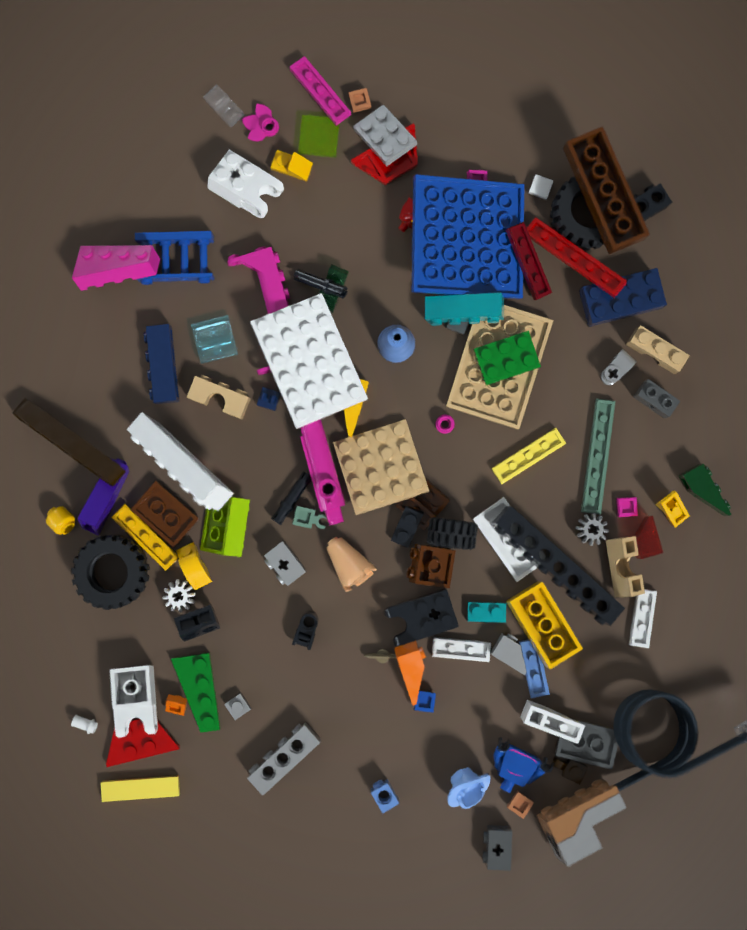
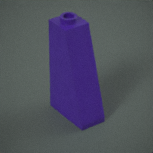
M118 458L112 460L119 464L126 473L114 487L99 478L77 518L82 529L98 536L129 473L127 463Z

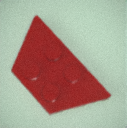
M413 123L406 127V129L416 139L415 124ZM417 145L388 166L380 160L371 148L351 159V163L382 184L387 185L418 166Z
M139 718L130 721L129 733L125 737L118 738L114 728L106 767L178 750L180 745L172 739L165 727H162L158 719L156 734L146 733L143 721Z

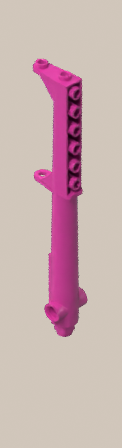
M263 246L255 249V252L242 256L238 254L229 256L228 266L243 264L257 272L268 314L289 306L288 299H290L288 288L283 286L282 281H285L283 270L278 268L277 263H280L278 252H274L272 247L266 248ZM267 366L258 369L257 373L258 375L271 373V370ZM320 419L301 427L302 436L300 439L320 511H325L329 526L344 522L341 507L346 504ZM328 485H333V492L327 495L325 488Z

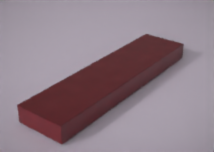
M522 222L505 229L533 300L535 301L551 294L552 290L525 223Z

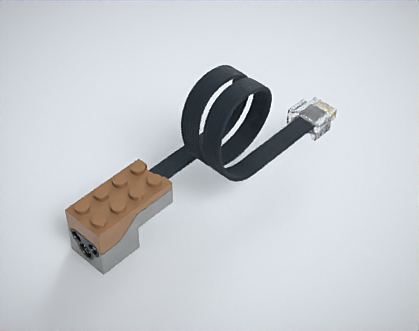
M651 689L641 690L628 696L619 705L615 713L614 734L624 756L632 764L643 770L611 786L605 780H596L591 784V787L579 789L572 797H564L558 801V804L552 807L547 806L541 810V813L537 814L556 858L566 866H570L601 849L602 846L592 826L626 808L619 791L652 774L666 778L681 776L734 747L747 743V721L734 727L737 734L736 737L687 762L692 757L698 742L697 721L688 704L676 695ZM663 697L676 712L679 722V736L674 749L669 755L648 766L640 758L633 745L631 723L634 714L640 706L654 698Z

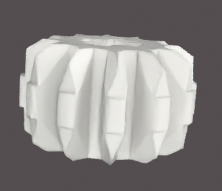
M178 579L175 585L172 582L168 583L170 589L164 588V592L168 593V595L163 596V599H169L165 606L168 607L172 604L171 611H175L178 606L180 613L183 612V607L186 610L190 609L188 603H195V600L190 598L196 596L195 592L190 593L193 587L189 586L186 588L188 581L185 580L181 585ZM181 591L184 597L180 600H177L176 598L178 596H175V593H179Z

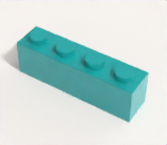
M502 293L425 296V320L432 326H440L446 322H449L451 325H459L461 322L479 324L480 321L498 323L499 320H504V296Z

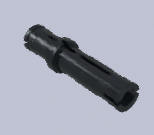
M297 269L294 273L295 281L320 289L325 294L330 293L342 299L347 295L348 288L334 283L331 279L326 280L301 269Z
M304 471L302 472L283 501L281 500V505L271 518L272 520L282 525L290 511L294 510L295 503L312 479L309 474Z

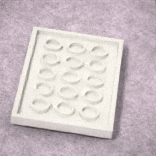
M322 293L250 321L296 429L368 399Z

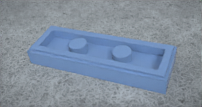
M529 639L518 641L527 671L525 675L530 698L550 695L544 664Z

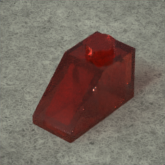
M645 516L634 535L636 536L639 553L636 556L637 559H644L663 553L653 516Z

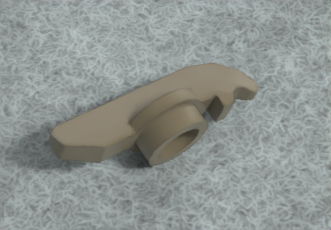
M380 649L377 653L364 655V657L376 659L379 663H386L389 659H397L396 654H389L385 649Z

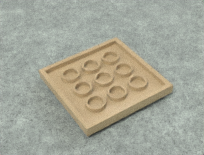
M406 419L333 442L356 515L429 492Z

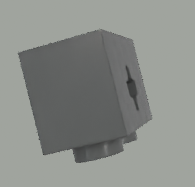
M649 379L641 384L633 396L664 419L670 417L680 403V400Z
M487 825V831L483 832V843H486V851H483V863H486L487 870L511 871V827ZM496 844L500 845V847H498V851L494 850V848H496Z

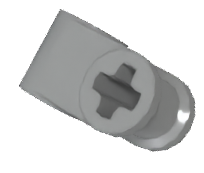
M622 349L601 373L602 382L606 385H613L637 361ZM613 372V378L610 379L608 376Z

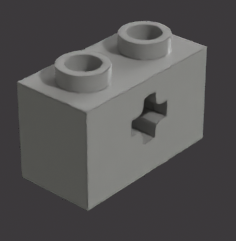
M284 541L264 555L266 558L264 562L270 569H275L278 573L276 577L282 585L286 584L289 586L307 572ZM281 559L282 561L287 560L289 562L287 564L288 569H286L285 567L282 569L280 568Z

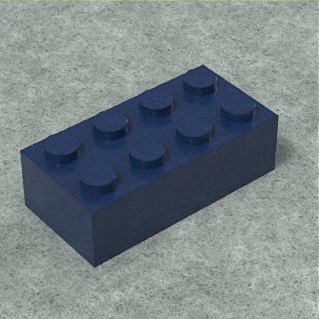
M658 268L623 276L622 278L627 280V284L615 298L595 284L583 286L579 293L588 327L665 307L667 303Z

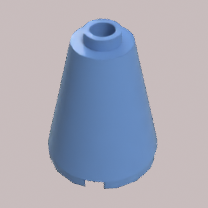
M391 325L380 333L377 341L378 350L387 361L393 363L403 362L413 354L415 338L408 328L402 325Z

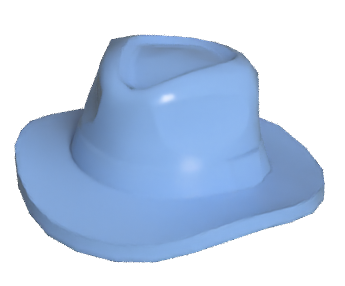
M470 767L457 770L451 776L453 787L449 791L447 798L449 806H461L467 809L479 803L489 787L490 775L487 773L478 776Z

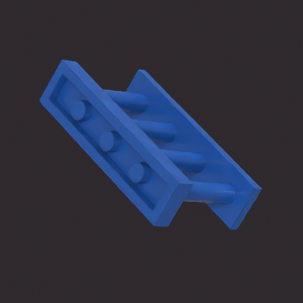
M212 231L135 233V241L138 245L159 244L162 251V274L137 279L141 284L151 285L153 282L198 281V283L205 284L210 283V280H215L213 273H208L207 246L209 243H214ZM190 243H198L200 246V273H189L188 246H190ZM171 244H179L181 248V274H170L169 246Z

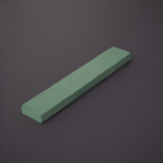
M595 399L581 512L601 515L615 401Z

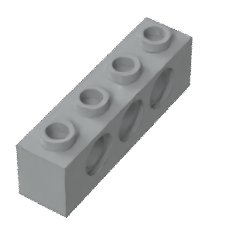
M306 722L303 725L299 723L291 731L293 734L288 739L284 737L277 744L278 748L274 752L272 750L267 752L263 756L264 761L260 765L256 763L249 769L250 774L247 779L262 796L320 744L321 738ZM294 740H300L303 746L301 748H295L292 745V742ZM285 753L288 756V760L280 761L278 755ZM270 766L273 768L274 773L268 775L264 772V768Z

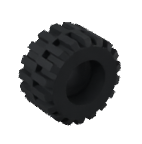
M434 517L429 521L427 542L435 546L472 550L475 549L478 525L474 522Z

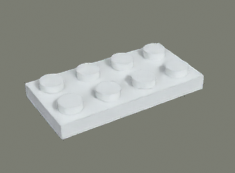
M502 497L472 520L478 525L479 530L515 581L518 582L534 571L538 564L527 560L522 555L524 552L520 548L516 549L508 542L510 539L507 536H501L494 530L495 526L492 522L506 506H510L506 499ZM515 523L510 527L513 534H516L518 531V526ZM530 536L525 539V545L529 547L532 544ZM541 550L539 552V557L543 560L546 558V556Z

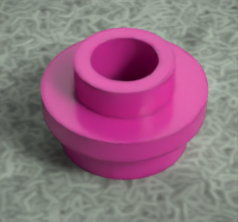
M441 415L437 418L435 426L440 433L447 434L454 429L455 423L451 416ZM443 421L448 422L447 428L442 427L441 423Z

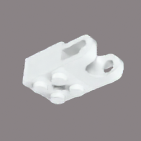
M230 149L208 177L209 190L238 208L242 207L258 218H264L268 212V206L260 196L268 194L278 197L284 191L281 181Z
M154 666L111 669L112 708L114 709L116 736L122 738L128 735L130 721L135 717L143 721L146 733L156 734L158 721ZM133 682L137 686L135 692L130 689V685H133Z

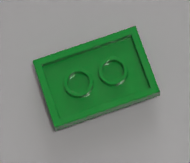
M529 331L473 349L485 386L541 367Z

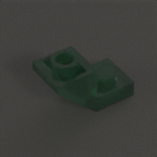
M331 264L326 280L331 279L334 283L345 286L349 271ZM320 290L319 294L322 293L329 311L333 313L340 297L330 293L325 294Z

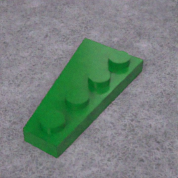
M210 652L171 658L200 733L220 730Z

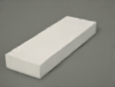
M644 589L645 594L635 597L629 645L649 648L657 591Z
M433 637L432 657L490 661L491 642Z

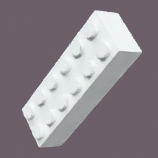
M141 412L127 428V431L132 434L130 438L138 445L141 444L144 447L142 450L149 456H153L156 459L155 462L160 467L166 468L168 470L167 474L175 481L178 480L181 483V488L188 493H192L194 495L192 498L198 504H203L209 510L213 508L219 511L234 494L167 429L145 413Z

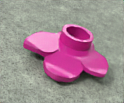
M256 104V115H250L242 119L243 124L250 131L248 139L251 141H262L266 136L272 137L279 131V124L276 119L272 118L271 110L262 104ZM272 125L273 129L267 130L266 127Z

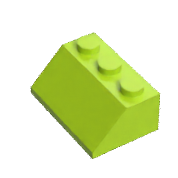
M230 497L219 511L213 508L210 510L206 508L200 551L242 557L250 500Z

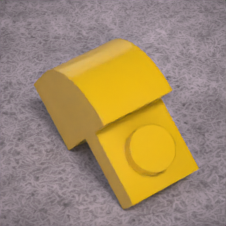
M194 542L176 550L179 565L194 590L212 582L208 569L202 562Z

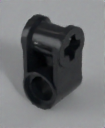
M309 611L303 614L292 645H301L307 647V650H311L319 621L316 613ZM308 616L312 617L315 624L308 626L304 619Z

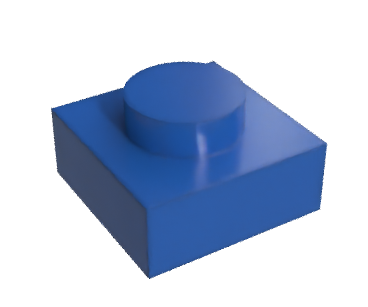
M419 690L417 703L413 706V710L433 713L436 693Z

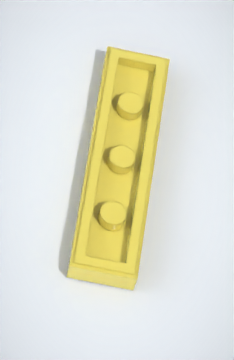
M554 428L491 469L499 482L503 484L559 449L566 442L557 428Z
M179 775L101 782L102 802L175 797L180 795Z

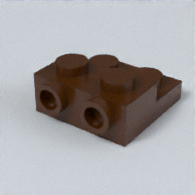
M415 544L414 548L410 551L412 565L407 569L409 582L450 588L456 550Z

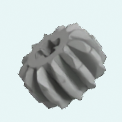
M591 513L590 517L585 514V521L578 519L582 526L575 527L576 530H581L576 536H584L581 540L582 543H586L588 540V545L590 546L593 545L594 541L599 545L601 544L599 537L605 540L606 536L603 535V532H609V529H603V526H606L608 523L607 521L600 523L603 516L596 518L595 513ZM590 525L596 527V530H593L595 531L594 534L588 532Z

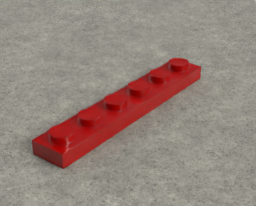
M535 217L528 225L527 231L531 240L613 298L627 284V280Z

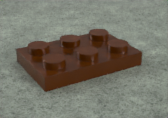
M155 481L130 509L173 548L176 547L200 519L158 481Z

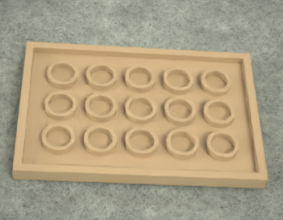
M504 305V320H499L498 323L480 321L479 324H472L446 407L519 430L538 369L485 386L473 349L529 331L539 362H541L553 320Z

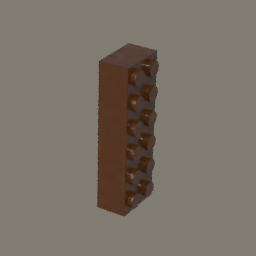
M603 126L566 141L563 150L608 254L610 255L645 240L650 233Z

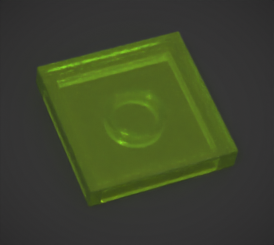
M302 115L298 153L336 158L340 123L335 126L329 117Z

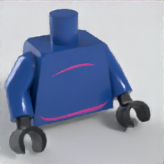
M502 737L498 738V745L493 753V759L498 775L504 778L500 787L502 790L511 793L514 784L524 787L526 784H531L539 779L546 772L553 770L554 762L547 764V757H544L541 763L539 757L510 744V739L503 743Z

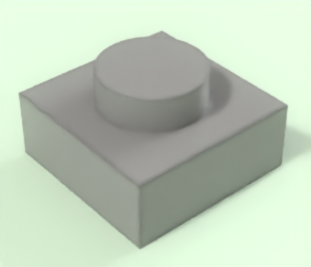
M239 693L224 704L234 720L252 709L242 693Z

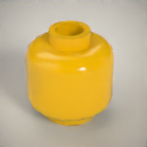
M64 506L53 507L48 511L46 524L56 534L66 535L75 527V517Z

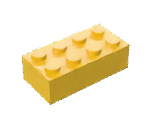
M537 581L506 601L546 668L552 669L583 649L543 582Z

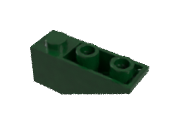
M698 464L678 475L688 493L723 516L732 515L728 501L726 499L723 500L720 494L721 489L716 482H713L711 478L712 473L707 466Z

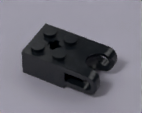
M446 588L390 606L384 610L387 618L401 617L406 621L407 627L405 631L396 635L393 639L395 646H401L459 627ZM431 609L439 611L436 618L429 616Z

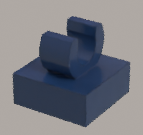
M262 387L257 406L276 411L281 393Z

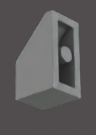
M501 633L490 654L525 675L527 671L521 646L516 642L518 639L509 633L507 635Z

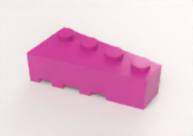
M152 245L80 246L72 279L79 289L83 291L88 290L90 286L102 287L105 283L115 282L116 284L128 278L135 280L157 275L160 258Z

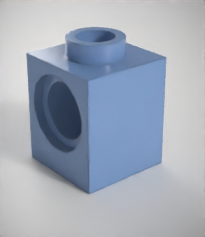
M381 779L372 785L371 794L382 813L399 804V798L388 779L385 781ZM386 790L389 792V796L381 798L379 793Z

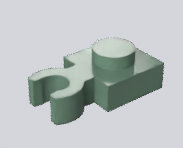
M296 505L292 525L311 529L313 523L318 528L324 529L325 525L319 524L320 518L327 519L325 514H318L316 516L315 509Z

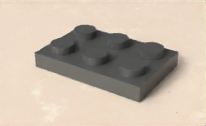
M576 720L585 725L579 743L577 744L561 737L558 738L555 750L556 756L613 769L618 747L613 728Z

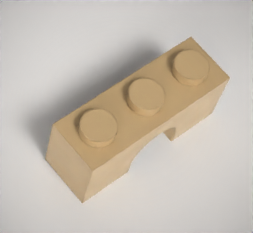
M641 325L634 330L626 343L627 346L638 353L647 354L659 361L658 365L673 374L681 371L690 356Z
M201 375L200 378L194 377L187 395L188 399L207 406L212 396L222 395L225 399V406L222 412L241 420L243 419L250 402L247 392L237 389L236 392L229 389V385L219 382L217 385L211 382V378Z
M636 536L605 540L614 596L633 597L645 594L642 574H634L629 567L630 558L639 555Z

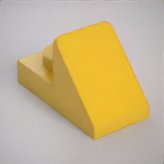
M277 150L271 170L307 181L313 163L296 152H293V155Z
M675 490L655 504L664 512L674 528L690 516Z

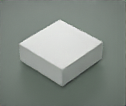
M536 174L529 194L546 200L553 180Z

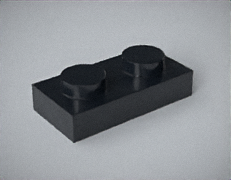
M406 505L391 541L409 548L424 512Z

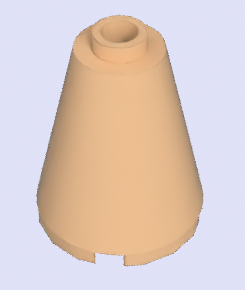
M334 537L328 542L327 551L341 585L346 592L352 590L350 586L354 584L357 587L374 574L372 571L377 570L370 561L342 537Z

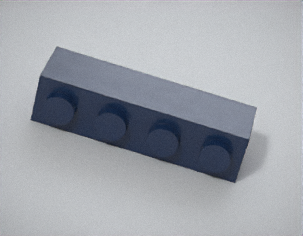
M169 324L146 326L144 342L148 343V351L145 352L146 361L150 363V370H147L148 380L152 383V388L149 389L150 399L155 404L180 402L172 326Z

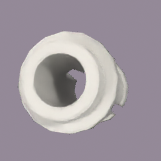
M77 714L71 723L72 727L87 731V734H94L98 725L95 719L89 720Z

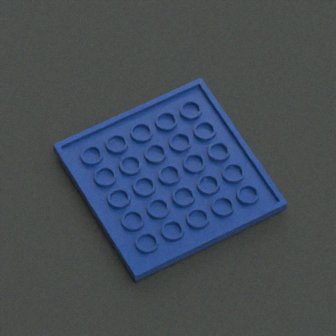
M414 175L411 292L446 295L502 293L504 298L522 299L523 272L505 229L524 222V184Z

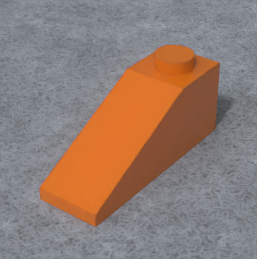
M413 641L394 648L412 706L417 703L424 671L422 659L426 658L423 648H418L417 642Z

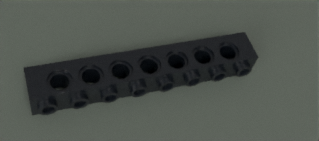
M506 506L492 522L495 526L494 530L499 535L507 536L510 539L508 542L514 548H520L524 552L522 555L527 560L536 562L538 564L537 568L545 575L548 573L555 585L564 587L567 590L565 593L571 599H577L581 603L579 606L587 613L592 612L595 615L594 619L600 625L611 626L625 610V607L512 506ZM514 523L518 526L516 534H513L510 530L511 525ZM528 536L532 538V544L529 547L525 545V539ZM542 549L546 551V558L543 560L539 557V552ZM556 562H559L561 565L558 572H555L553 568ZM570 575H573L575 578V581L572 585L568 583V577ZM587 587L589 594L584 598L582 591ZM601 600L603 602L602 609L598 610L596 605L597 602Z

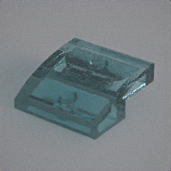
M228 315L191 324L201 364L238 354Z

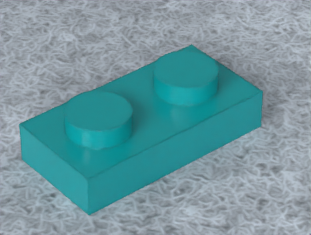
M467 602V621L506 623V603Z

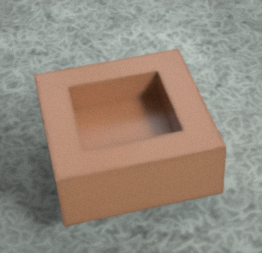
M367 88L348 92L353 113L371 109Z
M517 790L508 803L507 808L524 819L533 806L534 801Z

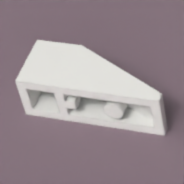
M530 700L526 701L520 716L524 724L577 744L585 728L584 724Z

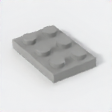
M384 105L353 126L354 131L386 166L418 145L417 140Z

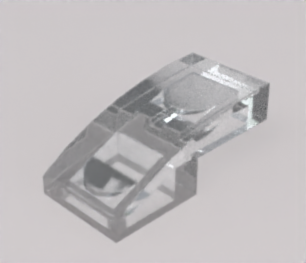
M217 84L203 96L205 101L230 128L244 116L243 111L231 101L229 96Z

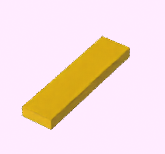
M123 504L111 518L167 571L178 559L177 553L144 521L134 514L127 504Z

